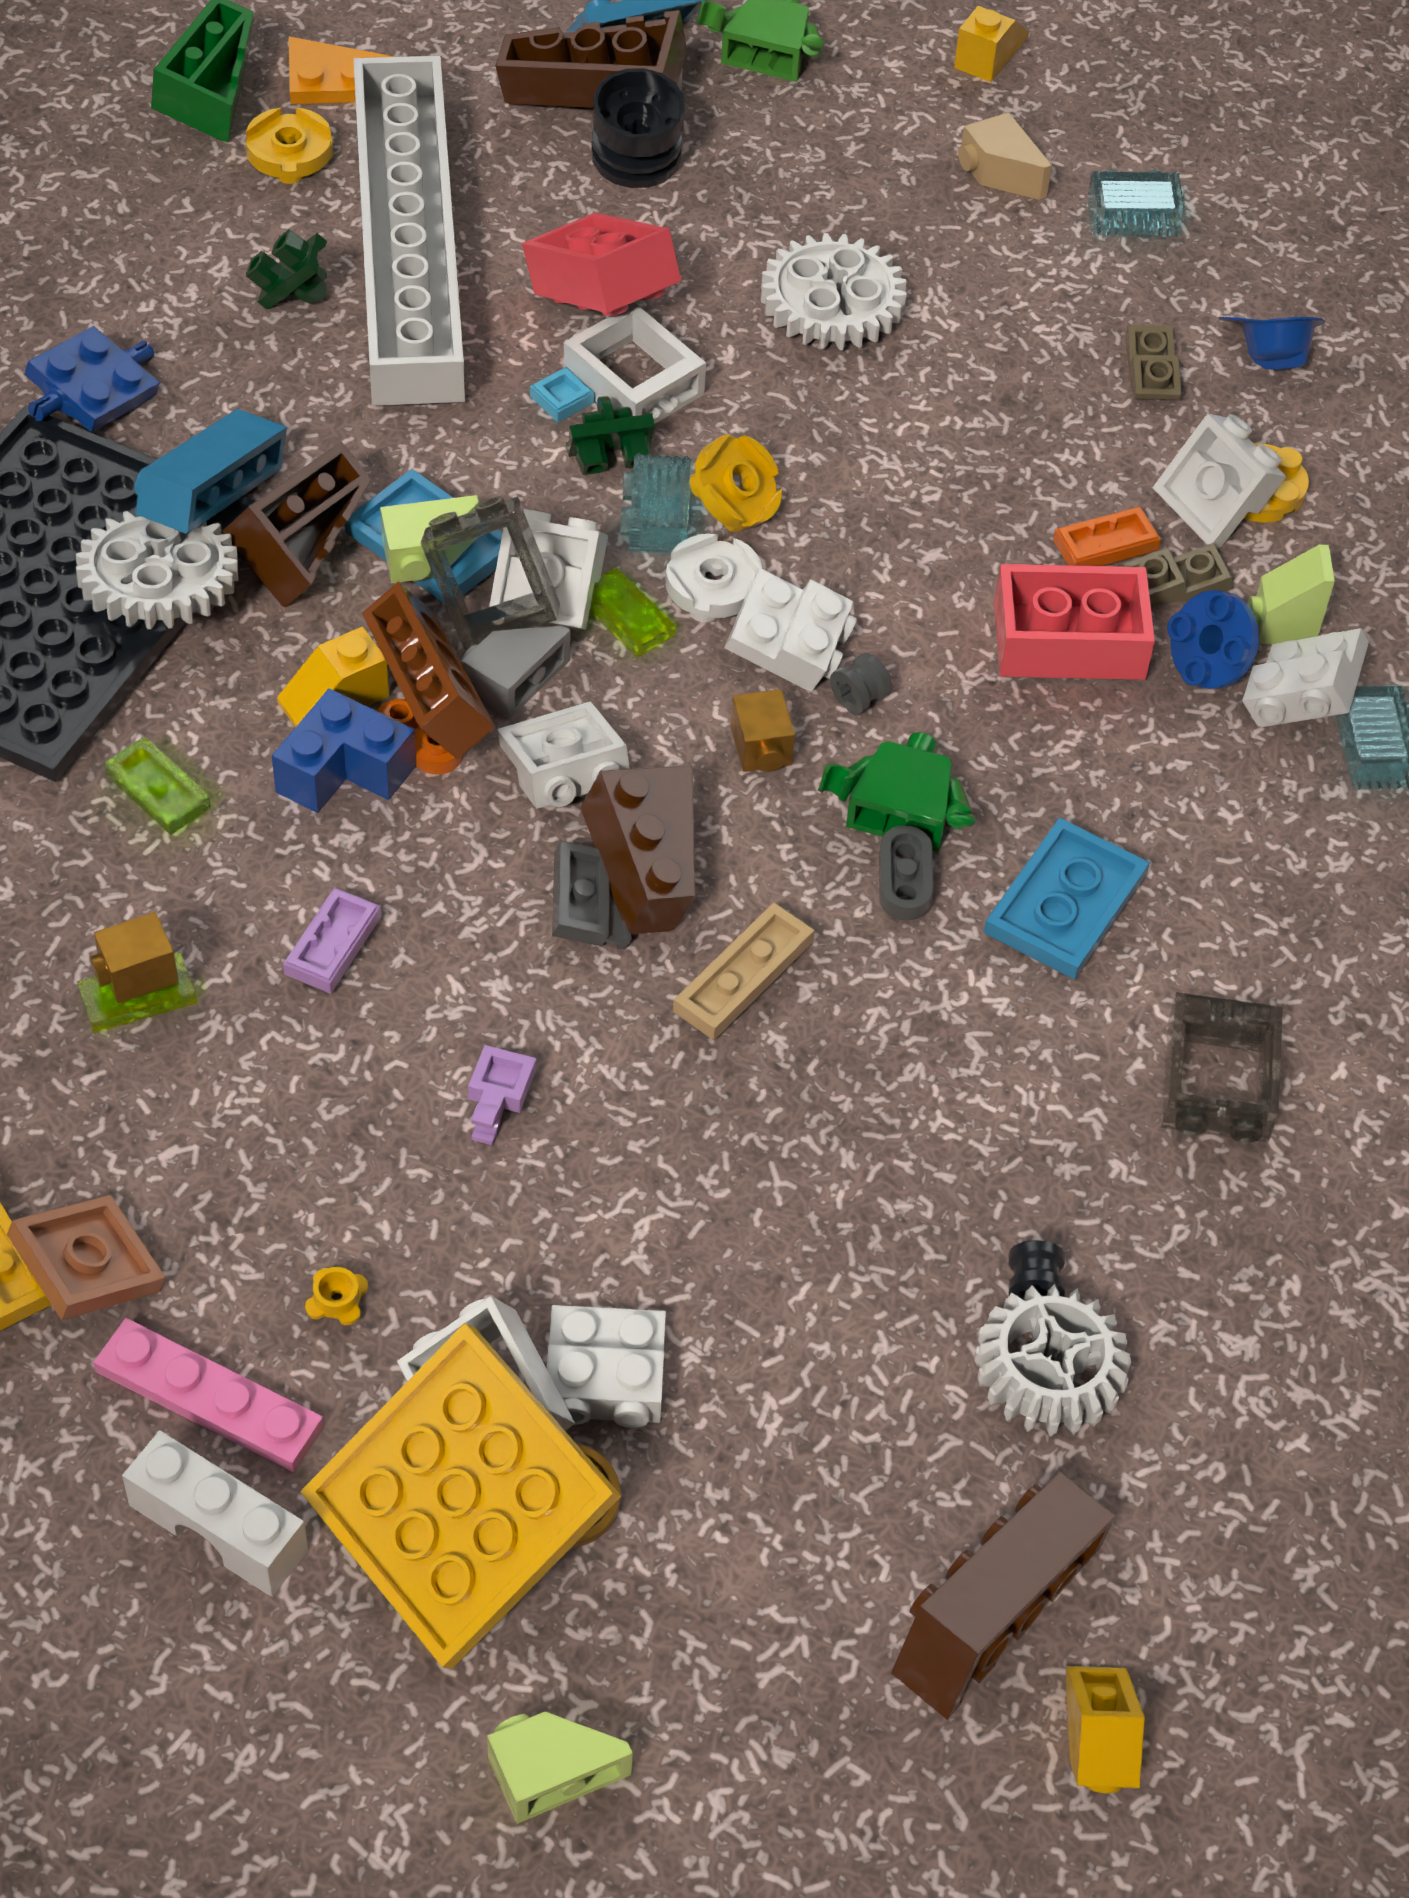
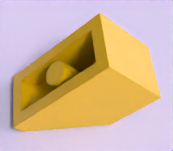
M977 6L959 28L954 68L992 82L1027 39L1029 31L1014 19L1001 15L994 10Z
M363 626L318 645L278 695V704L295 727L329 688L365 706L389 697L387 662Z
M1066 1666L1069 1758L1077 1786H1086L1088 1789L1098 1793H1115L1122 1788H1140L1145 1717L1127 1668Z

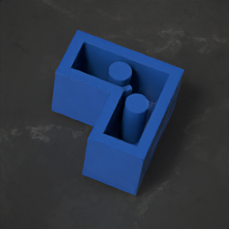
M329 688L271 755L275 792L316 813L320 812L346 779L389 800L416 768L415 729Z

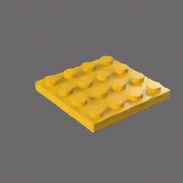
M464 1323L300 1491L441 1667L453 1669L621 1497L619 1492L479 1331L467 1323Z

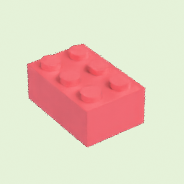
M595 212L522 243L535 295L553 299L555 303L577 305L578 309L581 310L592 309L600 311L604 316L624 313L629 309L628 304L639 299L650 300L658 298L666 293L665 288L681 282L670 229Z
M1000 564L994 597L999 677L1146 680L1155 643L1146 567Z

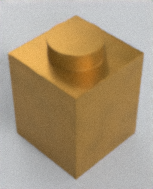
M782 689L733 695L730 727L743 772L755 770L770 772L780 767L791 766L795 733Z
M156 911L93 932L98 954L89 956L91 967L100 987L109 984L117 1004L179 983L174 951Z

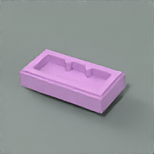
M334 887L283 963L284 975L332 994L382 917L381 906Z

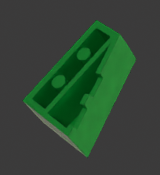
M210 0L154 68L151 108L228 143L250 52L254 12L230 0Z

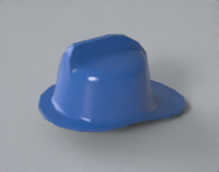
M1219 317V320L1243 324L1250 357L1256 364L1269 370H1283L1304 366L1311 349L1314 327L1325 323L1324 319L1316 317H1287L1268 320Z

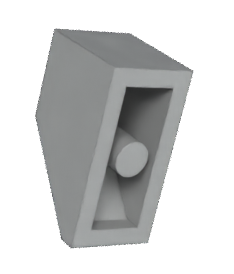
M561 625L492 631L480 644L472 645L465 652L461 664L483 705L507 720L513 717L570 661V630Z

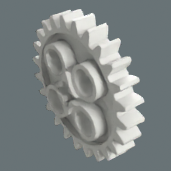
M824 233L822 242H816L808 235L806 236L804 246L792 240L790 241L789 252L778 249L776 251V260L768 259L767 269L762 273L761 303L765 304V315L774 316L773 326L775 328L787 325L786 336L789 338L798 333L803 334L802 344L804 345L810 343L814 338L819 340L820 349H825L829 341L836 343L839 350H843L845 341L850 340L856 347L861 348L863 337L877 342L879 331L890 334L892 323L900 322L901 311L905 309L907 281L901 278V266L892 267V255L879 257L880 246L878 245L867 250L864 248V239L862 238L854 244H849L846 234H842L838 242L832 241L828 233Z
M125 511L123 512L124 521L121 523L110 518L105 519L106 531L92 528V540H82V552L76 553L78 588H82L84 601L92 600L95 612L107 609L108 620L110 621L124 615L126 626L131 627L138 619L145 620L147 629H152L156 620H163L169 629L173 628L174 618L179 617L186 623L192 624V613L198 612L208 617L211 615L210 604L223 606L225 604L224 594H233L234 581L239 579L237 548L232 546L230 534H221V525L219 523L207 526L206 522L186 534L141 516L135 518L131 513Z

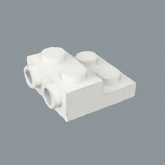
M1207 413L1152 487L1207 545L1214 543L1216 548L1222 547L1248 512L1258 514L1287 477L1277 467L1282 461L1280 456L1263 444L1256 446L1248 438L1252 432L1250 426L1232 414H1229L1228 417H1222Z
M523 509L521 518L506 515L488 612L586 630L594 584L600 583L608 535L596 531L597 522L569 517L568 526L550 523L551 514Z
M759 568L750 584L724 648L805 690L813 691L823 676L830 679L831 674L839 666L843 653L836 650L835 647L837 642L842 644L846 642L856 623L857 618L849 614L853 601L811 579L802 590Z
M1359 628L1272 644L1267 662L1253 666L1242 700L1257 726L1267 727L1349 713L1369 641L1363 630Z
M591 701L497 729L500 747L517 768L519 786L536 809L541 807H563L570 804L575 797L587 794L600 771L630 769L627 745Z
M552 1305L547 1371L575 1422L574 1425L586 1423L590 1419L614 1420L618 1425L628 1428L642 1427L648 1422L660 1423L666 1311Z

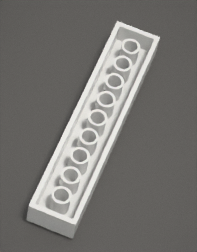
M440 56L353 58L372 406L465 402L464 358Z

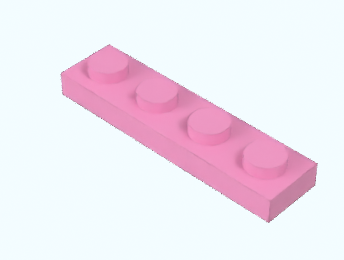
M126 1317L93 1362L96 1373L293 1473L324 1427L323 1416Z

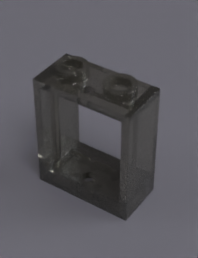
M502 496L489 498L476 505V511L457 516L456 512L442 514L429 522V527L425 528L420 544L464 650H468L474 644H480L492 631L534 628L557 620L560 601L518 496L504 501ZM507 527L533 593L469 613L443 548Z
M1176 992L1167 1024L1161 1128L1178 1130L1187 1135L1203 1133L1231 1137L1243 1143L1255 1141L1269 1143L1279 1114L1283 1007ZM1184 1042L1259 1052L1257 1104L1182 1094Z

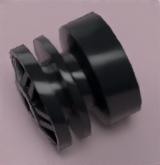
M632 68L610 74L598 85L593 96L592 162L600 175L613 184L628 188H649L664 183L676 173L682 154L685 104L683 93L673 80L660 72L645 68Z

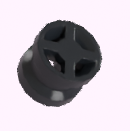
M1041 1240L1024 1241L1014 1245L1008 1255V1265L1014 1272V1276L1010 1278L1008 1284L1009 1296L1013 1293L1024 1300L1025 1292L1031 1286L1041 1296H1047L1048 1290L1055 1284L1059 1291V1296L1064 1297L1065 1282L1059 1276V1272L1064 1268L1065 1264L1063 1249L1055 1243Z

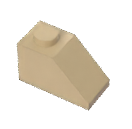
M1009 112L964 126L962 144L958 149L959 161L965 171H970L980 185L1038 200L1047 197L1052 164Z

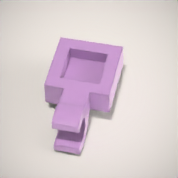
M484 1045L468 1085V1100L478 1102L471 1120V1124L476 1125L471 1140L493 1145L504 1109L520 1113L536 1073V1058Z

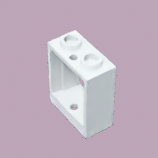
M633 302L628 305L629 309L626 312L607 316L604 320L583 332L574 334L569 340L565 341L564 368H569L594 392V401L596 403L598 397L609 396L613 409L628 407L630 417L652 414L655 424L704 395L706 362ZM631 341L636 343L665 368L662 372L633 389L600 361L603 357Z
M492 1296L467 1305L460 1312L457 1320L441 1331L432 1332L421 1337L413 1345L412 1351L397 1360L408 1381L464 1323L474 1326L489 1344L502 1335L533 1395L564 1430L575 1424L517 1311Z

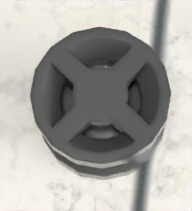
M870 653L861 654L855 658L850 668L841 667L830 676V685L835 698L853 715H859L869 707L870 701H881L892 692V682L887 669L878 658Z

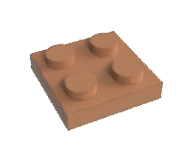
M111 1195L12 1220L7 1233L8 1238L61 1320L158 1293L166 1278Z

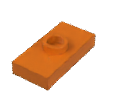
M1139 506L1057 528L1054 532L1053 542L1067 565L1104 566L1158 551L1161 538Z

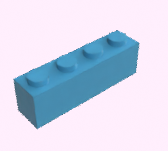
M240 409L232 411L139 472L134 487L135 493L138 495L136 515L180 532L190 533L281 469L287 427Z

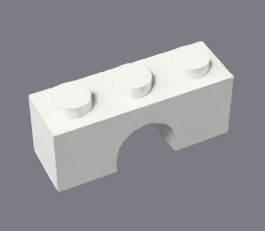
M160 1430L122 1475L129 1506L176 1536L184 1526L196 1531L217 1549L222 1556L224 1567L271 1597L275 1595L308 1552L305 1523L303 1520Z

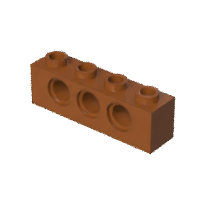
M398 581L362 612L419 727L458 759L495 728L435 613Z

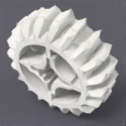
M1055 1284L1048 1290L1047 1296H1041L1033 1286L1026 1290L1024 1300L1011 1293L1005 1300L1004 1308L995 1306L989 1314L988 1324H984L980 1329L978 1336L979 1346L976 1348L974 1357L976 1366L980 1367L977 1377L979 1386L990 1388L987 1396L990 1405L1007 1402L1004 1409L1006 1421L1015 1418L1019 1413L1026 1416L1024 1426L1027 1432L1035 1427L1037 1421L1045 1422L1046 1430L1051 1437L1057 1433L1059 1423L1064 1422V1425L1074 1436L1080 1430L1083 1421L1095 1427L1101 1421L1103 1412L1111 1413L1117 1406L1119 1396L1125 1392L1129 1380L1126 1373H1128L1131 1365L1130 1353L1125 1352L1127 1345L1126 1333L1114 1332L1117 1325L1115 1314L1099 1316L1101 1308L1099 1299L1087 1305L1079 1302L1080 1294L1078 1288L1069 1295V1298L1059 1296V1291ZM1031 1331L1033 1334L1032 1342L1023 1345L1020 1352L1009 1354L1008 1346L1017 1337ZM1096 1364L1097 1374L1086 1384L1075 1388L1073 1384L1074 1376L1078 1373H1083L1086 1366Z

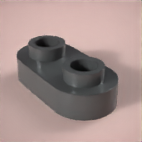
M897 826L888 830L881 840L879 852V899L883 910L893 918L915 920L926 914L931 905L933 894L932 843L927 834L916 827ZM899 855H907V856L911 857L912 859H909V858L900 859V858H898L897 856H899ZM907 896L910 897L912 900H905L899 897Z

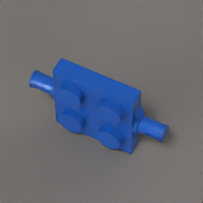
M92 326L27 362L24 375L34 382L45 396L29 403L28 410L32 417L36 416V421H41L48 415L61 411L75 418L92 433L157 394L160 382L140 366L143 362L154 357L152 346L150 344L147 346V341H141L128 350H122L95 326Z

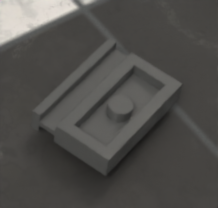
M561 840L554 852L552 936L602 946L604 942L616 944L617 949H626L631 941V932H628L625 921L621 920L609 887V877L599 849Z

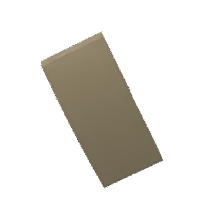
M1128 326L1125 341L1134 399L1180 400L1179 356L1175 355L1173 326Z
M1214 543L1176 557L1172 556L1167 547L1123 563V567H1146L1150 605L1188 600L1205 591H1227L1233 589L1232 577Z

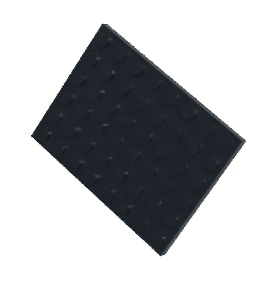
M25 405L0 433V758L57 782L186 622L181 617L174 618L173 628L168 629L163 620H156L152 629H147L145 620L138 619L135 624L128 627L126 626L124 615L110 621L108 620L107 609L95 612L92 600L84 601L82 588H78L76 553L82 552L81 541L92 540V528L106 531L105 519L107 518L121 523L124 521L123 512L125 511L131 513L135 518L140 517L136 515L138 495H136L134 489L135 481L139 472L156 461V459L50 415L41 421H36V416L32 417L28 406ZM242 496L208 519L206 524L209 526L219 523L221 525V534H224L222 531L256 501Z

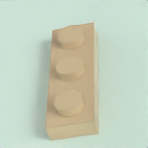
M773 902L673 999V1012L709 1038L715 1040L813 943L815 930Z

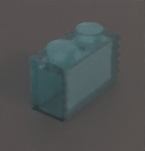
M1158 170L1148 172L1093 171L1087 195L1092 235H1128L1129 237L1134 235L1137 237H1142L1143 235L1146 237L1152 235L1159 237L1162 235L1163 237H1177L1180 231L1185 204L1183 202L1184 196H1182L1179 172H1161Z
M638 453L634 456L633 472H624L623 500L631 501V507L622 506L620 535L630 536L629 552L671 554L680 542L687 539L691 459L688 456L680 458L676 455L672 458L669 455L662 457L657 454L653 457L650 454L643 456Z
M1403 685L1356 686L1349 713L1335 715L1353 790H1379L1381 788L1387 790L1390 788L1399 789L1401 787L1409 789V702L1404 700L1405 693H1402Z

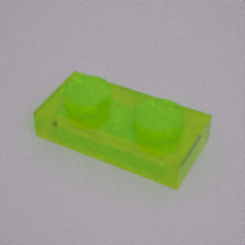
M614 567L601 574L598 583L594 584L589 612L637 658L676 636V624L619 569Z
M145 736L104 763L106 776L170 835L211 808L209 795Z
M181 952L174 953L179 983L117 1004L109 984L100 987L95 976L77 981L79 994L93 1034L197 1004L196 992Z

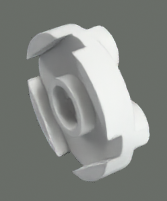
M700 534L685 539L673 549L671 560L666 568L665 586L673 602L681 609L690 612L692 618L700 622H710L716 618H726L739 613L750 584L759 568H762L756 552L745 542L733 538V544L726 541H718V534ZM711 572L715 576L722 574L724 576L719 580H710L705 578V573Z

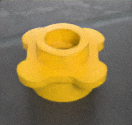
M323 1268L313 1276V1296L305 1302V1311L312 1319L317 1320L322 1317L338 1319L343 1325H352L361 1316L358 1305L361 1296L368 1292V1282L364 1276L353 1274L346 1268ZM335 1293L342 1295V1298L339 1300H334L331 1297Z

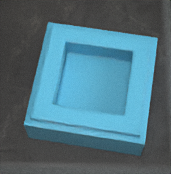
M567 367L530 386V397L557 423L594 404V392Z

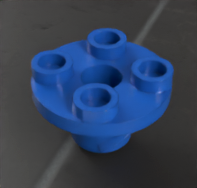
M1211 590L1194 596L1179 612L1171 616L1167 626V632L1171 638L1170 646L1174 664L1184 682L1188 685L1206 689H1222L1231 686L1247 673L1259 650L1260 639L1255 615L1242 598L1230 592Z

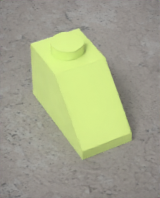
M477 495L380 507L382 542L391 583L440 577L479 536V501Z
M1317 545L1261 576L1256 596H1250L1248 599V605L1257 621L1260 644H1276L1319 635L1335 582L1329 545Z
M546 1711L530 1718L526 1714L513 1716L500 1723L495 1728L494 1733L487 1735L488 1759L517 1824L631 1776L633 1753L628 1742Z

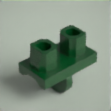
M288 229L279 236L271 253L280 260L279 263L263 251L255 255L249 263L246 277L261 288L257 303L265 309H270L288 294L294 300L301 299L310 304L320 301L326 294L324 280L327 278V273L323 268L319 267L317 256L318 252L326 247L327 240L316 233L305 241Z
M602 396L597 399V411L582 413L583 424L569 425V441L566 442L567 453L569 457L576 456L582 475L607 471L608 460L606 452L615 450L622 451L625 468L649 466L651 441L655 429L652 414L630 417L628 407L613 409L609 396Z

